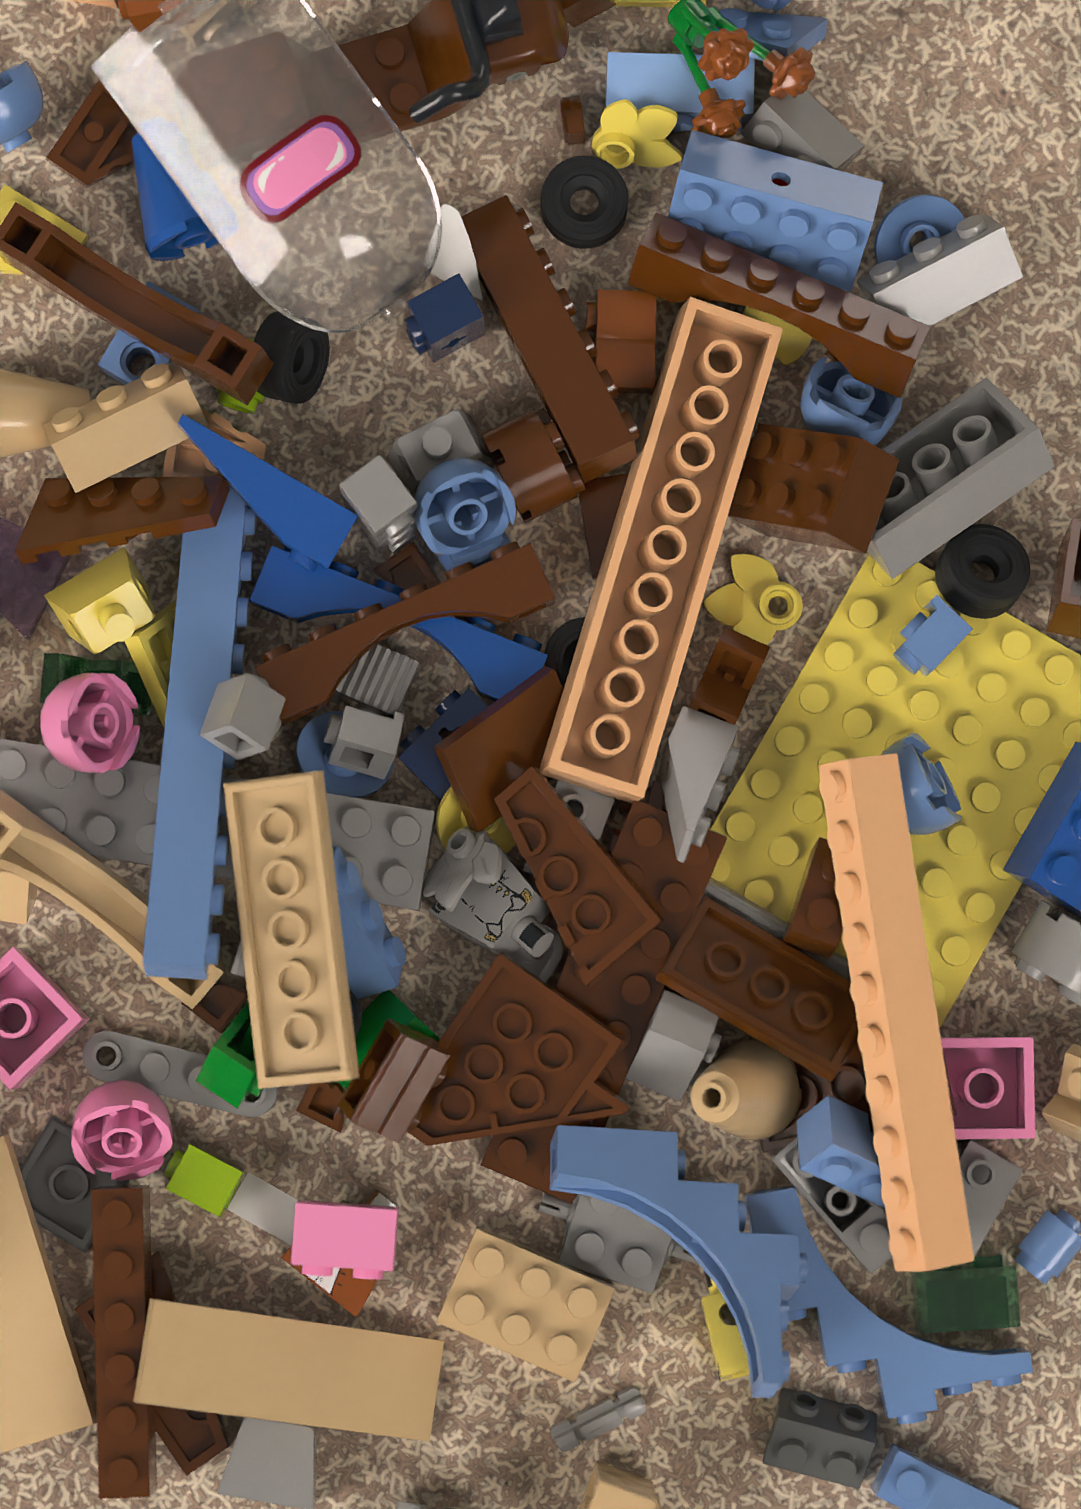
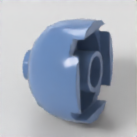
M27 60L0 73V145H3L6 152L32 139L28 129L40 119L44 107L41 86Z
M828 357L820 358L811 367L801 395L800 409L805 426L809 431L860 437L873 445L879 443L892 428L901 411L902 396L900 398L895 397L892 394L854 379L841 361L826 363Z
M457 458L443 461L428 471L420 481L414 496L417 502V509L414 513L415 524L429 549L436 554L439 552L443 555H450L451 559L463 562L481 558L498 548L504 541L502 534L507 529L509 521L513 525L516 517L515 498L508 486L494 469L478 460Z
M911 733L894 742L881 755L894 753L898 755L909 834L930 835L961 821L962 817L955 813L961 810V806L954 787L940 761L933 764L931 760L926 759L923 755V752L931 748L917 733Z

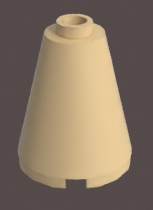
M0 368V458L52 447L42 425L51 421L56 413L65 408H78L95 400L90 399L89 389Z
M748 1040L727 1047L714 1059L694 1083L691 1091V1103L699 1117L738 1138L762 1140L784 1131L796 1118L802 1101V1088L799 1089V1081L796 1074L798 1070L792 1059L761 1041Z

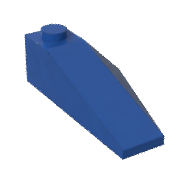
M182 414L178 421V427L280 542L292 549L288 558L311 572H314L318 565L328 569L358 515Z

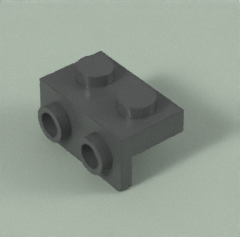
M781 1388L778 1397L777 1413L763 1454V1464L860 1489L876 1442L877 1414L856 1404H844L821 1398L808 1391Z

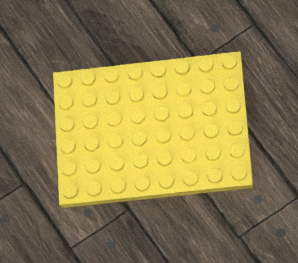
M868 554L710 828L727 836L711 878L788 923L810 852L819 837L827 839L828 825L824 799L820 793L821 779L818 765L845 759L881 755L894 742L911 733H917L931 748L923 752L926 759L931 760L933 764L940 761L945 769L961 806V810L955 813L962 817L961 821L930 835L910 834L940 1028L1022 885V882L1003 871V868L1075 742L1081 743V655L1006 612L997 617L980 619L964 615L950 606L973 630L929 675L925 677L920 671L914 675L906 670L893 656V653L906 641L900 632L920 611L927 618L931 615L924 607L936 595L945 603L947 602L937 587L935 571L917 562L892 580ZM842 932L838 947L835 951L841 954L842 956L848 958L847 951L845 950L843 945Z

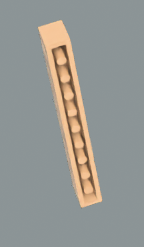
M894 753L860 757L818 765L821 779L820 793L824 799L828 825L827 840L832 852L836 878L835 893L840 904L844 931L843 945L848 957L851 977L850 992L856 1010L859 1030L858 1045L863 1056L867 1083L866 1097L871 1109L874 1129L873 1144L878 1156L882 1182L881 1197L886 1208L890 1235L889 1250L893 1257L895 1271L926 1272L975 1261L898 755Z

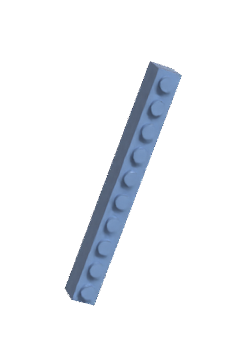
M228 486L230 491L216 527L183 533L143 953V967L146 976L207 980L209 964L218 965L220 934H212L213 915H222L224 904V885L216 884L217 866H226L228 858V836L220 835L222 817H227L223 784L225 783L226 769H235L236 759L200 736V732L217 684L234 678V674H243L245 645L237 644L238 627L247 628L249 598L241 597L242 581H251L253 552L245 551L246 535H255L257 523L256 513L231 486Z

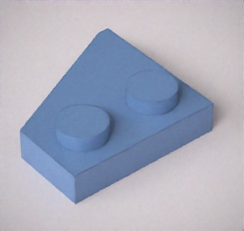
M726 8L719 11L725 19L739 29L744 28L751 38L769 51L775 49L783 56L795 52L800 47L805 48L806 51L825 38L828 19L823 17L745 12L735 8ZM753 52L749 53V57L762 60Z

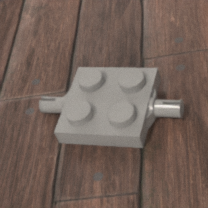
M545 1192L543 1194L538 1212L566 1220V1238L558 1259L563 1264L652 1294L661 1268L667 1263L670 1256L699 1266L695 1258L661 1228L625 1208L587 1195L577 1194L571 1204Z

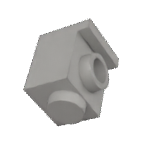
M345 706L342 716L332 713L324 736V742L332 744L327 763L385 780L396 755L405 714L395 711L393 718L390 719L380 716L369 709H356Z

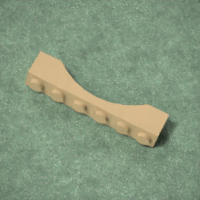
M0 789V869L11 872L35 884L67 904L114 941L145 972L143 953L149 897ZM219 950L218 965L209 964L207 980L149 977L193 1009L224 973L222 950Z

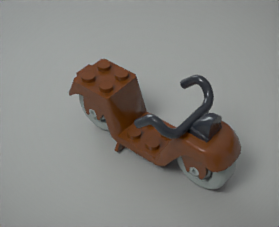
M430 0L407 25L314 53L285 36L274 33L195 57L187 64L175 82L174 89L177 106L194 161L201 170L206 172L213 170L226 161L239 160L249 162L253 158L259 157L281 139L319 115H332L342 120L356 137L359 144L444 119L462 109L471 100L479 98L491 84L503 85L506 81H515L526 75L532 76L544 65L563 59L567 53L569 31L560 0Z

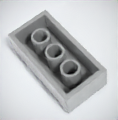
M986 377L882 450L900 459L867 553L893 580L1050 471L1055 466L1039 427Z

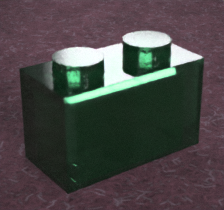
M1001 1254L976 1255L974 1257L975 1261H972L973 1265L949 1266L926 1272L911 1271L915 1329L919 1333L1021 1327L1016 1266L1012 1263H1003Z

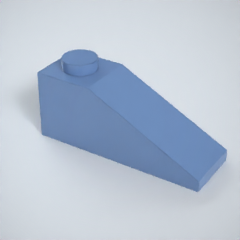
M892 1443L871 1486V1490L877 1497L901 1509H1021Z

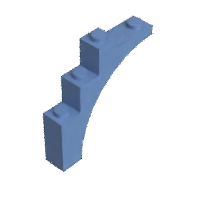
M558 1125L550 1142V1190L587 1195L625 1208L661 1228L687 1250L717 1285L736 1321L748 1358L752 1397L773 1398L783 1385V1382H788L790 1375L789 1351H782V1332H786L788 1328L789 1306L787 1301H781V1299L790 1300L799 1286L804 1284L807 1279L808 1259L806 1253H800L799 1235L743 1232L746 1226L747 1208L745 1201H739L738 1183L684 1181L686 1152L685 1150L678 1149V1132Z
M788 1185L743 1193L750 1233L799 1235L800 1253H806L808 1272L806 1282L799 1286L790 1300L781 1299V1301L788 1302L789 1321L806 1318V1309L814 1308L824 1363L827 1367L836 1366L837 1373H849L866 1369V1360L874 1359L883 1412L888 1419L896 1417L897 1424H912L927 1420L926 1412L938 1410L935 1396L936 1389L942 1388L944 1396L964 1394L973 1391L972 1383L991 1380L992 1387L1009 1386L1021 1383V1374L1033 1372L1031 1355L1025 1348L984 1351L945 1346L909 1334L875 1315L848 1292L824 1261L806 1226L795 1186Z

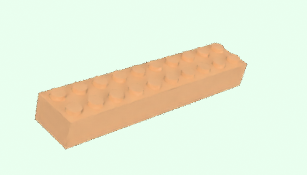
M689 297L678 310L636 448L637 458L631 464L539 771L542 775L633 804L634 800L639 801L644 798L783 328L693 297Z

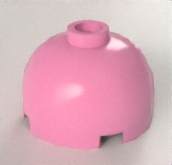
M84 673L59 683L47 696L41 711L40 730L44 745L52 757L70 770L79 772L104 773L108 770H117L123 767L134 754L140 737V725H133L132 709H138V705L127 683L114 674Z
M128 1080L106 1082L94 1088L78 1105L71 1130V1146L75 1159L85 1170L95 1175L96 1169L111 1173V1180L118 1181L142 1178L158 1170L164 1163V1155L169 1150L171 1151L173 1143V1129L167 1105L151 1088L139 1082Z

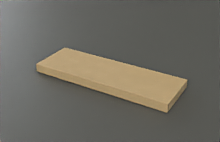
M313 771L224 783L258 1088L359 1078L324 772Z
M9 1134L0 1137L1 1453L97 1423L94 1404Z
M150 1299L134 1402L430 1442L444 1341Z

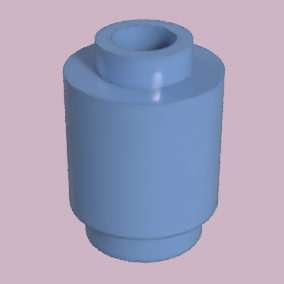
M1062 1208L1056 1215L1046 1210L1018 1245L1021 1251L1014 1260L1046 1285L1053 1275L1058 1278L1080 1251L1081 1236L1079 1234L1081 1233V1223Z

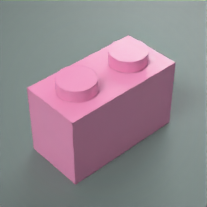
M298 1200L295 1203L291 1264L302 1265V1274L332 1276L333 1267L353 1269L352 1277L383 1279V1271L393 1272L395 1268L399 1207Z

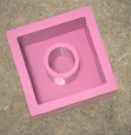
M12 947L0 959V1080L9 1090L19 1089L90 1020L22 948Z
M1033 1037L941 1038L957 1113L956 1116H953L956 1139H1035Z

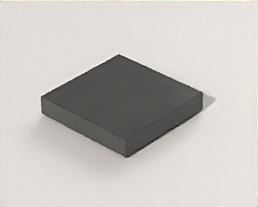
M53 1115L20 1170L37 1224L82 1252L87 1253L93 1243L91 1190L100 1186H127L130 1180H111V1173L96 1169V1175L86 1171L75 1159L71 1146L72 1126Z

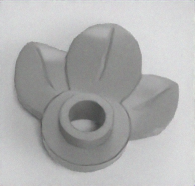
M469 826L457 830L448 840L446 853L433 864L427 873L423 884V895L425 897L435 895L438 902L449 912H452L472 880L482 884L498 882L502 867L501 849L489 841L488 833L485 830L477 832L470 829Z

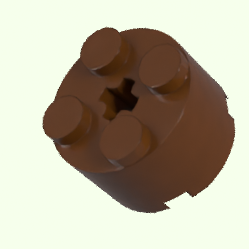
M533 408L481 434L500 476L515 498V506L524 523L577 498L578 493L586 490L574 464L571 463L566 451L557 452L564 448L565 445L545 408L538 411Z

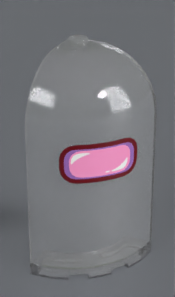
M166 0L158 6L163 13L161 17L141 33L136 27L130 28L91 66L94 73L245 279L272 307L303 326L328 333L356 331L379 318L387 324L408 308L404 300L426 280L434 267L440 250L442 220L434 184L418 154L305 0Z

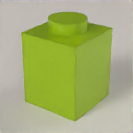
M189 1144L186 1152L179 1149L176 1150L164 1172V1176L171 1179L166 1187L167 1190L218 1217H223L245 1175L241 1170Z

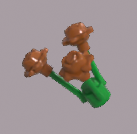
M680 0L669 12L668 23L676 31L672 42L683 54L701 92L698 98L703 109L699 116L692 120L694 127L691 130L724 139L733 137L736 134L737 130L741 127L740 119L745 115L743 111L746 106L745 101L742 99H720L717 90L710 88L708 81L720 78L729 81L736 78L741 71L747 68L750 52L764 60L763 66L773 72L772 83L774 85L771 87L769 94L777 97L779 100L785 98L787 94L794 98L799 94H803L808 89L809 83L814 79L816 72L810 64L813 53L809 50L806 51L803 47L786 56H783L775 49L769 51L751 38L744 28L739 29L725 19L716 7L707 8L701 0ZM693 45L696 48L704 47V54L699 62L692 50Z

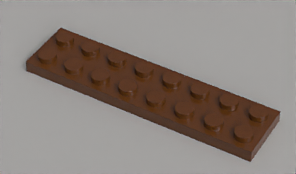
M634 800L611 857L662 916L664 921L587 986L584 985L578 972L579 968L570 951L555 987V990L625 1039L597 1079L598 1082L617 1095L620 1093L665 986L655 979L699 906L727 840V836L708 829L702 846L699 847L692 844L685 862H680L676 858L667 811L642 800ZM609 1116L559 1125L605 1128ZM558 1125L492 1136L481 1166L571 1204L576 1197V1194L550 1190V1142Z

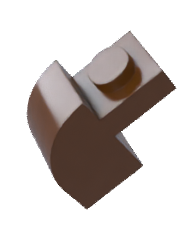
M724 627L688 708L735 725L765 661L770 646Z

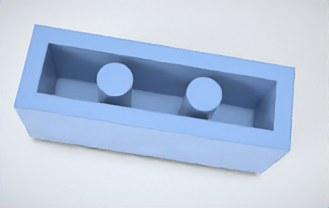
M608 52L606 107L613 102L623 99L632 102L637 110L648 105H661L672 109L678 114L676 126L672 131L682 132L693 128L692 120L699 116L703 109L698 98L701 92L683 54ZM695 54L698 62L703 55ZM749 57L747 68L741 71L736 78L729 81L722 78L708 81L710 88L717 90L720 99H742L745 101L746 106L743 109L745 115L740 119L741 127L737 132L741 131L742 125H747L753 117L755 58Z

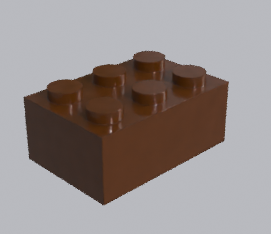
M758 424L737 482L728 517L769 537L866 554L900 459L860 437Z

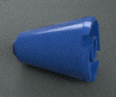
M164 117L152 118L141 123L137 128L139 132L132 137L131 141L145 248L151 260L169 261L185 257L182 249L191 248L205 243L206 248H210L228 240L240 229L237 212L209 171L205 172L198 167L194 161L189 141L176 122H166Z

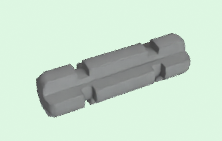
M630 1386L618 1392L619 1398L613 1401L611 1397H608L575 1413L576 1419L570 1422L568 1418H565L551 1426V1434L558 1448L562 1452H567L579 1446L580 1439L585 1437L589 1441L623 1424L621 1419L626 1416L631 1420L644 1414L647 1408L639 1389L636 1386Z

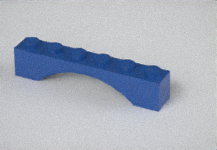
M271 545L249 599L255 607L293 622L302 623L321 616L355 614L361 609L376 603H381L383 609L401 601L399 594L404 589L381 579H377L375 586L357 579L359 571L335 561L331 562L328 569L318 565L315 571L311 572L288 558L292 549L285 546L282 550ZM454 617L439 618L410 626L426 634L447 650L467 672L480 696L495 702L543 668L548 657L547 654L540 652L542 646L540 642L516 633L512 640L494 634L496 625L478 617H468L467 622Z

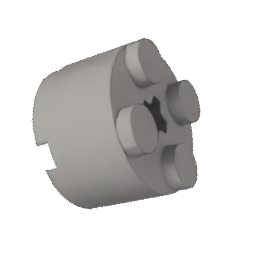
M1041 900L1011 950L1012 953L1018 956L1014 962L1016 964L1015 967L1042 982L1045 975H1048L1060 983L1057 989L1060 990L1059 993L1081 1006V921L1058 909L1054 917L1047 914L1051 905Z

